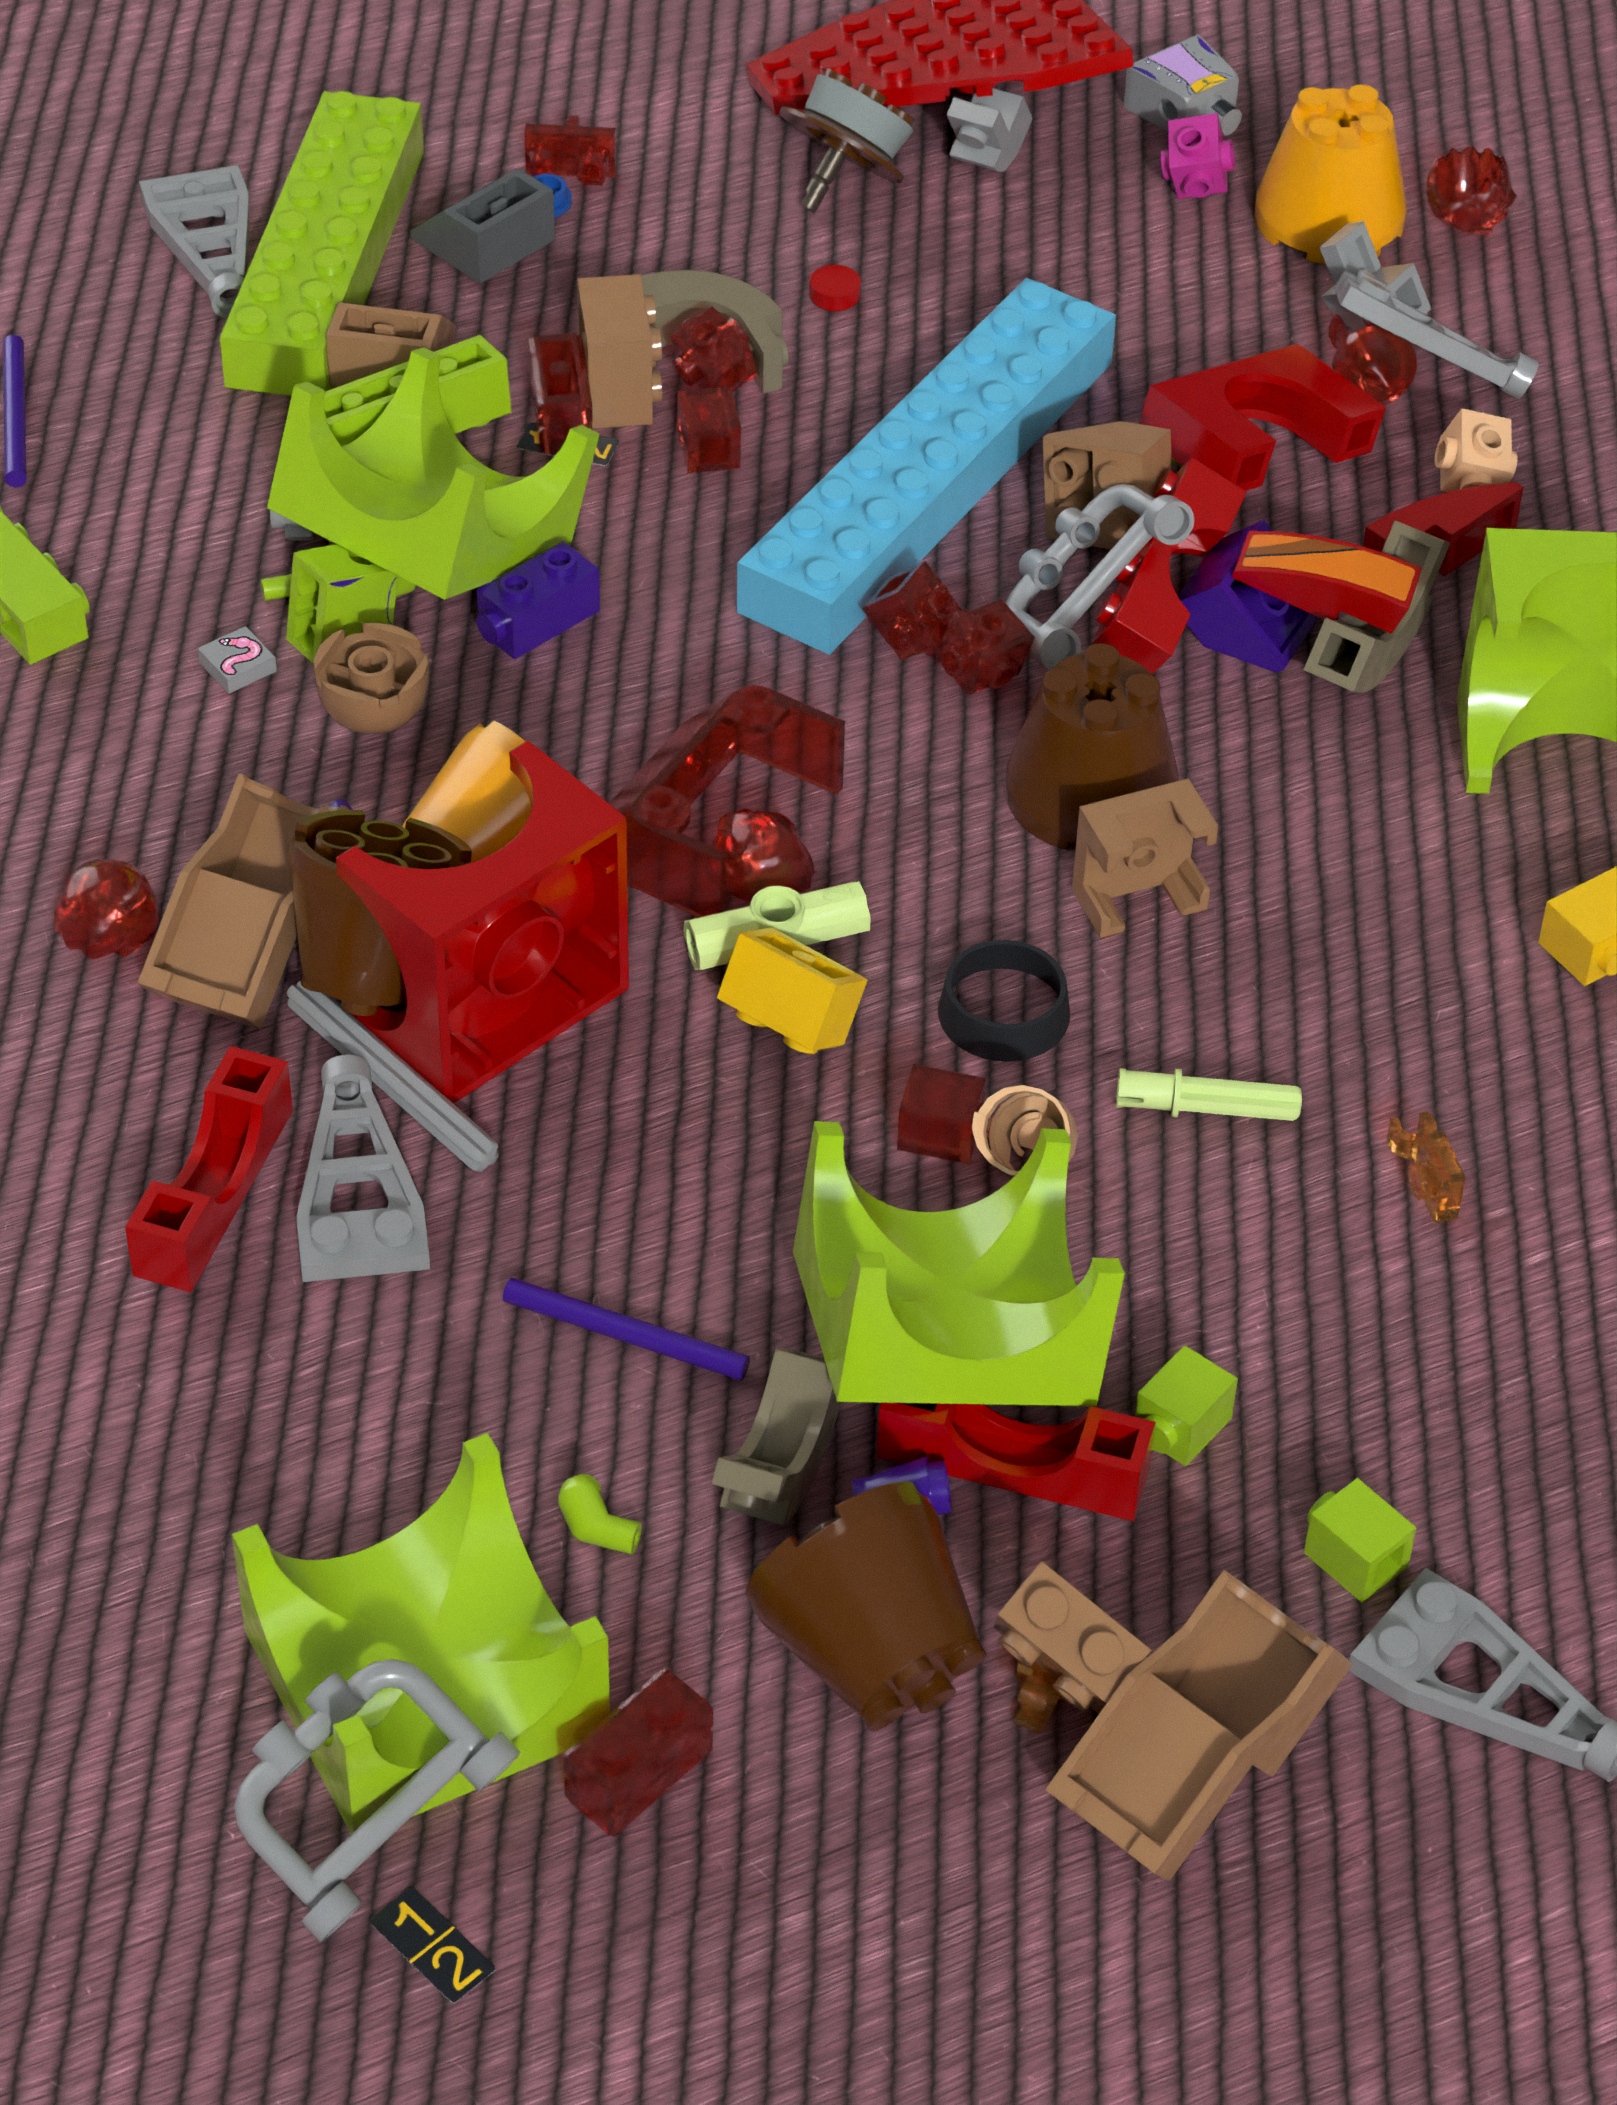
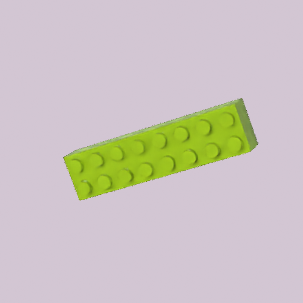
M345 91L323 92L220 335L225 388L292 396L294 385L308 381L324 389L325 392L332 389L333 385H330L326 334L339 302L365 305L424 153L421 103L402 101L395 97L377 98L353 95Z

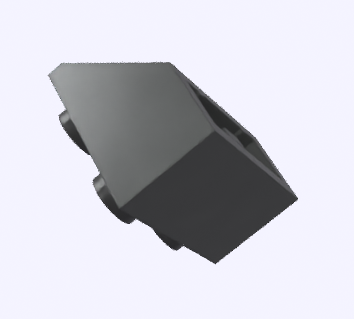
M518 168L411 230V239L481 284L555 240L553 190Z

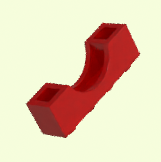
M1193 457L1177 473L1168 470L1155 487L1152 497L1172 495L1188 504L1194 514L1192 531L1185 540L1174 545L1164 544L1152 537L1115 578V580L1120 582L1116 592L1111 591L1106 596L1095 614L1094 620L1099 622L1100 626L1091 645L1109 644L1115 647L1121 656L1138 662L1151 674L1160 668L1173 655L1191 615L1173 588L1169 572L1170 556L1173 554H1191L1204 557L1229 532L1247 492Z
M233 1046L228 1048L205 1088L199 1129L183 1169L170 1185L152 1180L125 1226L132 1276L192 1293L293 1112L288 1061Z
M881 1403L878 1417L876 1458L899 1464H905L924 1456H928L929 1462L945 1460L948 1476L1134 1522L1150 1470L1156 1422L1090 1406L1080 1417L1073 1421L1059 1425L1043 1426L1009 1419L996 1413L984 1404Z

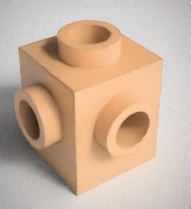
M1461 408L1440 436V441L1436 448L1435 466L1440 468V491L1450 492L1481 485L1509 483L1512 480L1517 467V454L1515 451H1512L1511 419Z

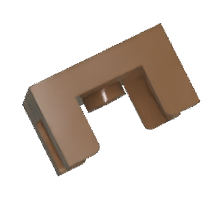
M1189 778L1079 807L1072 891L1100 938L1121 933L1125 930V923L1110 899L1162 885L1181 915H1188L1208 909L1210 889L1192 860L1191 852L1193 837L1195 839L1202 837L1208 846L1216 844L1218 824Z

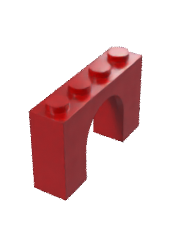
M1294 344L1150 385L1143 402L1144 408L1139 424L1171 429V457L1182 466L1193 457L1239 488L1248 491L1263 485L1276 439L1247 418L1263 420L1282 426L1301 437L1334 463H1338L1372 452L1386 407L1300 344Z

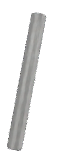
M300 981L288 988L286 994L289 997L287 1002L289 1008L342 1055L349 1054L364 1058L370 1065L372 1081L470 1169L482 1172L488 1165H492L497 1161L499 1157L497 1142L358 1019L341 1008V1004L333 997L321 992L308 990L301 986Z

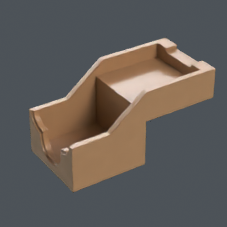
M239 773L218 828L179 874L137 983L155 996L261 1030L297 937L289 866V849L291 839L295 835L296 824L300 820L314 814L349 809L343 805L340 807L325 805V807L321 806L320 809L313 808L291 800L273 788L255 782Z
M1223 1570L1185 1625L1127 1674L1045 1790L1154 1874L1170 1881L1251 1766L1257 1767L1273 1778L1353 1663L1335 1648L1278 1610L1226 1570Z

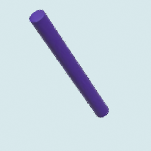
M9 335L3 340L5 482L11 487H20L27 480L24 341L17 335Z
M512 1277L508 1280L503 1292V1302L740 1381L745 1378L749 1368L750 1356Z

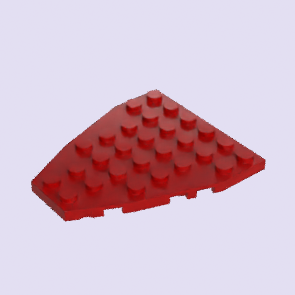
M889 0L862 12L845 15L839 21L826 25L746 64L749 83L775 115H781L780 110L782 107L805 110L804 108L818 74L823 75L826 68L850 80L853 83L851 88L855 90L860 83H863L886 97L883 104L884 107H887L888 104L900 107L946 101V97L951 95L950 88L955 87L960 92L976 93L977 97L993 96V88L998 82L1023 81L1024 92L1134 67L1132 48L1083 0Z

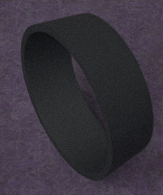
M993 940L976 944L959 954L947 971L938 1004L940 1024L946 1035L958 1047L984 1059L1009 1062L1039 1056L1058 1044L1069 1026L1070 1007L1065 974L1059 963L1051 955L1031 944L1014 940ZM1012 969L1038 977L1052 987L1059 997L1049 1011L1036 1019L1022 1023L1003 1024L984 1020L967 1011L955 997L953 987L964 978L980 971Z

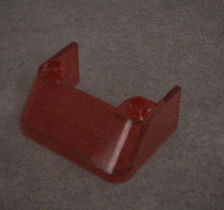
M751 685L738 689L686 720L609 802L611 806L626 817L627 885L698 918L727 911V853L682 834L690 824L691 805L739 752L837 795L843 789L845 721L760 685Z

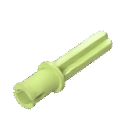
M1119 1068L1116 1095L1117 1108L1134 1107L1171 1111V1117H1178L1179 1111L1289 1121L1298 1119L1301 1113L1302 1092L1301 1088L1297 1086L1182 1076V1069L1175 1068L1174 1074L1126 1070V1068Z

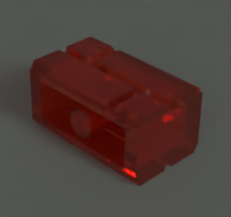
M576 333L537 335L528 339L530 387L539 449L545 452V454L558 453L571 428L583 425L593 430L592 399L582 336Z
M662 1668L642 1685V1692L633 1693L563 1754V1772L566 1774L564 1777V1795L573 1806L609 1836L615 1837L713 1750V1732L710 1730L713 1727V1708L707 1700L671 1671Z

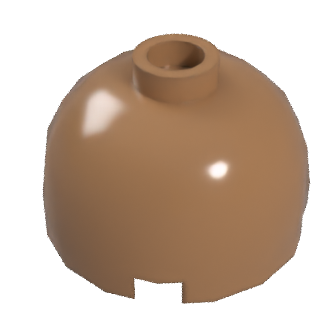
M382 623L362 624V633H354L346 637L344 629L333 633L319 645L313 660L315 681L321 705L339 725L353 732L366 734L386 733L405 726L417 715L428 693L430 680L429 662L427 654L425 655L421 650V641L413 633L398 626Z

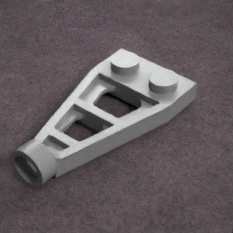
M235 165L139 181L141 200L151 228L206 291L215 314L221 318L228 319L247 274L250 200L249 192L239 166ZM212 216L226 217L225 225L189 231L182 224L184 221ZM231 247L232 253L202 259L199 252ZM237 289L236 295L231 298L220 297V294L226 290Z
M1360 269L1357 276L1346 270L1343 271L1334 289L1340 305L1498 385L1499 390L1516 399H1520L1530 386L1539 366L1538 361L1521 352L1512 359H1503L1400 299L1391 296V292L1386 289L1388 284L1374 274Z
M346 1054L333 1057L325 1062L321 1069L324 1096L296 1216L302 1282L430 1270L424 1204L372 1091L370 1065L364 1058L356 1055ZM361 1133L370 1134L375 1155L333 1159L335 1136ZM376 1180L382 1186L389 1202L387 1208L339 1213H332L330 1209L335 1187L337 1184Z
M1427 1568L1420 1573L1350 1654L1349 1660L1353 1663L1349 1669L1350 1673L1406 1707L1581 1771L1586 1768L1608 1782L1617 1776V1721L1604 1716L1485 1603ZM1468 1641L1478 1645L1500 1667L1501 1675L1487 1692H1468L1442 1682L1435 1675V1670L1459 1642ZM1520 1684L1532 1686L1558 1707L1559 1712L1547 1727H1540L1526 1722L1502 1709V1706ZM1589 1738L1593 1739L1592 1743L1585 1741Z

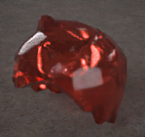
M1469 146L1460 152L1452 148L1446 156L1434 158L1427 177L1426 196L1432 214L1438 219L1447 222L1451 227L1467 233L1478 235L1491 234L1493 228L1508 216V210L1517 197L1511 186L1510 172L1505 157L1502 155L1496 156L1491 148H1485L1481 153L1474 146Z
M742 808L735 813L728 812L720 817L717 835L710 849L709 871L711 876L720 880L724 888L735 897L751 902L753 896L759 890L769 886H784L798 893L805 892L811 887V878L815 874V868L808 849L797 834V826L787 816L775 811H752L748 808Z
M95 859L82 864L68 876L65 882L66 888L54 911V931L63 936L64 943L69 950L80 949L84 955L91 959H98L112 953L126 957L138 950L154 936L159 923L156 895L145 875L137 867L119 860Z

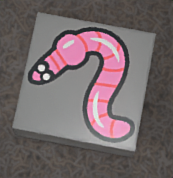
M246 626L197 648L199 663L228 694L277 672L276 657Z

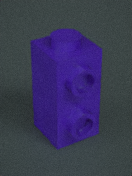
M563 541L478 588V616L476 622L481 635L488 643L496 644L515 660L600 611L599 569Z

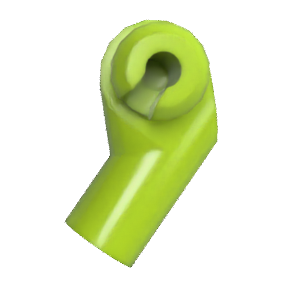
M579 1474L568 1478L560 1488L558 1505L572 1536L581 1542L633 1555L641 1536V1522L608 1514L599 1492L602 1488L594 1477L588 1474Z

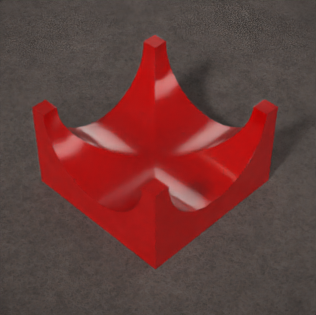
M526 741L511 750L509 756L510 770L524 785L532 810L523 829L512 841L497 852L469 864L442 869H417L394 865L365 853L357 846L336 857L337 875L363 901L390 943L401 969L407 995L406 1012L388 1011L378 1007L377 1013L372 1016L352 1015L453 1104L629 989L626 817L530 741Z

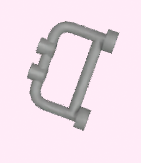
M1118 484L1099 493L1083 511L1075 507L1063 510L1056 520L1055 527L1059 535L1057 540L1046 552L1041 549H1031L1021 557L1019 572L1023 578L1009 594L1004 609L1005 620L1009 627L1031 643V653L1035 660L1050 670L1061 660L1080 654V638L1071 630V627L1152 537L1167 545L1178 544L1185 540L1191 533L1194 525L1192 509L1188 504L1172 495H1162L1154 498L1136 486ZM1126 506L1141 516L1045 624H1042L1026 613L1028 605L1041 589L1050 590L1059 584L1063 576L1062 566L1078 548H1089L1097 541L1100 534V523L1113 510Z
M396 1659L376 1661L355 1673L347 1682L337 1671L332 1673L306 1698L305 1702L314 1712L293 1731L283 1720L264 1735L252 1748V1752L261 1761L249 1772L238 1788L234 1804L237 1827L247 1843L308 1907L310 1911L301 1920V1923L320 1943L332 1935L363 1904V1901L344 1880L457 1773L461 1772L478 1792H481L521 1754L520 1750L502 1731L489 1740L428 1674L409 1662ZM390 1687L401 1689L449 1738L450 1742L313 1870L268 1822L263 1809L265 1798L270 1791L294 1773L310 1757L313 1751L333 1734L334 1724L355 1716L365 1703L380 1690Z

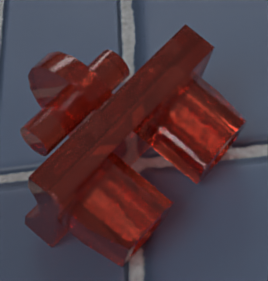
M568 115L567 125L526 123L524 136L527 174H531L532 177L539 174L577 176V179L584 185L601 186L606 178H615L616 128L580 126L579 116Z

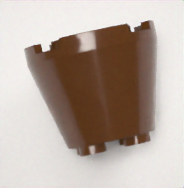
M1104 643L1093 644L1085 650V653L1076 654L1061 660L1044 674L1042 685L1011 752L1006 770L1007 804L1011 813L1023 828L1045 843L1068 850L1070 843L1076 844L1080 806L1179 781L1178 769L1160 696L1159 680L1141 664L1121 656L1115 647Z
M363 810L328 811L300 820L296 824L295 835L291 839L289 849V866L302 970L300 983L301 986L308 990L321 992L327 996L342 1000L341 1008L350 1014L372 1016L377 1013L378 1006L407 1005L404 979L391 945L378 922L358 895L337 875L336 857L357 846L365 853L394 865L417 869H442L471 863L472 850L463 840L452 833L410 817L406 821L404 828L398 824L386 821L365 822L366 815Z
M895 1482L878 1486L835 1505V1513L838 1517L830 1519L813 1529L800 1544L795 1537L789 1536L778 1545L755 1570L745 1592L761 1623L863 1719L870 1731H877L888 1726L899 1718L904 1711L915 1705L921 1713H928L942 1706L956 1692L951 1682L959 1675L976 1667L986 1657V1651L979 1641L938 1514L930 1500L925 1495L920 1494L912 1482Z

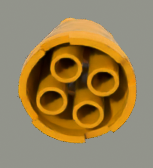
M1355 85L1350 89L1334 88L1324 90L1310 87L1305 88L1298 94V102L1290 114L1256 194L1255 222L1261 234L1272 245L1282 242L1290 247L1307 252L1306 261L1325 264L1320 246L1347 223L1364 221L1377 257L1380 256L1381 247L1390 243L1397 236H1402L1407 203L1394 119L1388 107L1378 100L1379 93L1373 87Z
M496 721L491 722L486 728L481 723L478 724L462 738L402 827L405 828L406 821L410 817L452 833L471 848V863L488 857L506 846L523 829L532 810L524 785L510 770L509 752L526 741Z

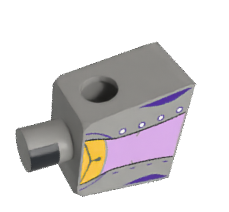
M1198 34L1133 63L1134 67L1127 68L1123 107L1167 132L1168 120L1218 113L1224 136L1234 132L1241 122V111L1236 108L1239 85L1238 75Z

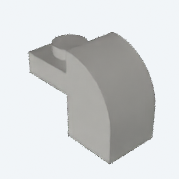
M994 88L993 96L977 97L976 93H974L971 102L954 97L947 113L948 120L956 135L949 155L952 159L997 172L1005 171L1017 156L1033 119L1024 97Z
M1364 221L1347 223L1320 246L1326 267L1334 283V286L1325 292L1322 297L1329 310L1342 324L1367 336L1396 335L1340 305L1334 288L1344 270L1357 276L1360 269L1368 271L1388 284L1386 289L1391 292V296L1400 299L1424 314L1431 310L1414 263L1381 267Z

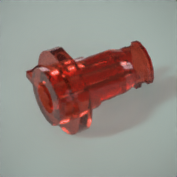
M1336 314L1328 327L1329 338L1334 348H1336L1332 368L1383 405L1399 398L1411 385L1417 370V357L1410 341L1387 331L1363 317L1361 318L1366 327L1351 334L1342 317ZM1378 362L1376 366L1368 368L1371 364Z

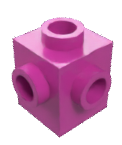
M1218 113L1168 120L1169 149L1161 150V166L1165 181L1173 180L1178 199L1201 198L1210 194L1228 192L1227 171L1235 170V155L1232 141H1225Z

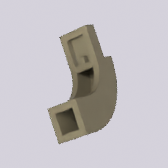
M673 270L641 276L644 296H654L656 327H650V329H660L662 347L682 342H706L722 346L735 353L743 361L763 394L782 389L783 367L788 365L789 360L787 346L782 337L783 311L768 295L739 279L713 272Z
M1395 521L1382 553L1389 554L1422 568L1408 611L1392 634L1349 614L1339 620L1325 617L1303 670L1357 693L1368 692L1380 684L1409 647L1434 598V596L1429 595V592L1450 543Z
M792 1348L775 1350L762 1401L744 1444L736 1454L718 1457L711 1484L724 1487L719 1507L780 1525L787 1524L796 1514L809 1491L825 1454L841 1402L836 1400L823 1357Z

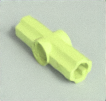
M859 881L802 894L789 887L769 886L759 890L753 896L751 906L684 921V937L688 948V955L694 969L703 970L729 964L740 932L773 927L804 945H810L870 931L871 916L867 906L866 894Z

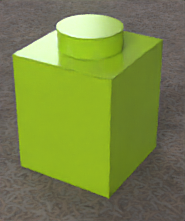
M1184 1345L1138 1392L1135 1417L1156 1422L1152 1450L1161 1454H1167L1186 1467L1232 1419L1238 1378Z
M1356 1478L1337 1494L1333 1491L1325 1493L1310 1509L1307 1515L1309 1526L1304 1554L1361 1603L1409 1567L1417 1527L1359 1478Z

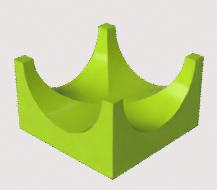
M425 347L411 351L403 378L390 403L377 421L356 440L342 447L332 434L327 423L324 411L325 390L308 381L294 385L267 508L444 600L488 584L563 541L571 547L600 433L583 425L571 428L563 446L554 458L530 476H509L491 470L476 460L453 433L444 413L440 397L439 366L441 355Z
M1486 528L1456 697L1466 793L1489 794L1492 772L1498 761L1514 747L1537 737L1553 734H1584L1617 743V532Z
M814 1121L793 1255L837 1402L1097 1406L1125 1273L1119 1258H1092L1090 1268L1084 1279L1077 1286L1075 1284L1066 1234V1182L1071 1149V1140L1066 1129L1041 1128L1035 1148L1025 1165L1007 1184L990 1196L953 1210L917 1212L888 1205L874 1198L860 1187L845 1165L843 1151L844 1134L840 1122Z
M488 1433L463 1442L461 1460L452 1481L439 1499L424 1514L397 1534L367 1549L331 1559L302 1560L284 1556L269 1547L258 1524L232 1534L244 1631L295 1728L314 1712L305 1702L306 1698L332 1673L337 1671L347 1682L355 1673L373 1662L396 1659L412 1663L428 1674L489 1740L502 1731L520 1750L521 1754L493 1782L611 1733L608 1636L596 1616L569 1627L550 1600L531 1563L518 1531L504 1485L500 1454ZM390 1687L377 1692L355 1716L334 1724L333 1734L313 1751L310 1757L350 1834H352L447 1745L450 1740L401 1689ZM459 1772L413 1816L477 1789Z

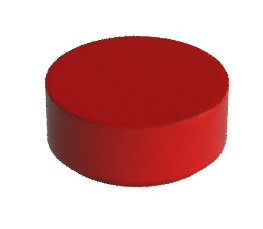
M827 265L816 269L811 274L809 297L819 308L827 311H843L855 306L860 300L861 278L853 269L842 265Z

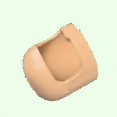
M1025 1085L1003 1088L988 1097L978 1112L974 1111L972 1132L977 1148L990 1164L1013 1177L1019 1171H1015L1009 1162L1011 1147L1019 1156L1023 1157L1025 1152L1020 1146L1034 1150L1041 1128L1066 1129L1071 1140L1069 1161L1075 1154L1078 1140L1075 1118L1065 1103L1042 1089ZM1014 1095L1009 1100L1001 1104V1106L992 1118L988 1136L991 1147L990 1150L986 1136L988 1119L992 1115L993 1111L999 1103L1004 1101L1009 1096Z

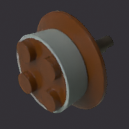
M826 68L823 75H817L804 108L805 110L791 107H782L780 110L781 116L790 124L828 148L815 172V177L811 179L805 189L807 194L801 205L813 213H816L829 190V184L833 183L845 159L884 179L895 183H902L904 176L891 160L913 132L911 125L914 119L892 105L888 104L887 107H884L883 104L886 97L863 83H860L855 90L851 88L853 83L829 68Z

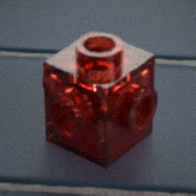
M713 306L699 316L687 319L679 327L678 331L671 336L676 354L672 364L676 372L688 386L696 383L715 404H718L757 375L749 345L750 341L746 332L734 318L726 321Z
M926 561L890 576L862 608L901 660L920 652L930 656L941 650L952 640L953 634L950 630L965 613Z
M999 599L972 611L969 609L962 610L952 616L944 627L945 634L935 657L942 664L946 673L953 677L969 696L990 686L993 689L999 688L1008 683L1014 676L1019 675L1035 637L1002 599Z

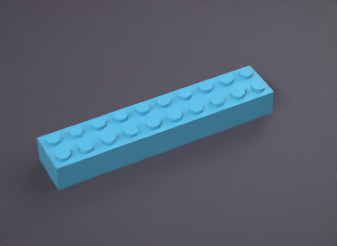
M1025 278L737 562V613L830 655L1112 364L1116 314L1094 306L1090 302L1082 301L1053 289L1044 283Z

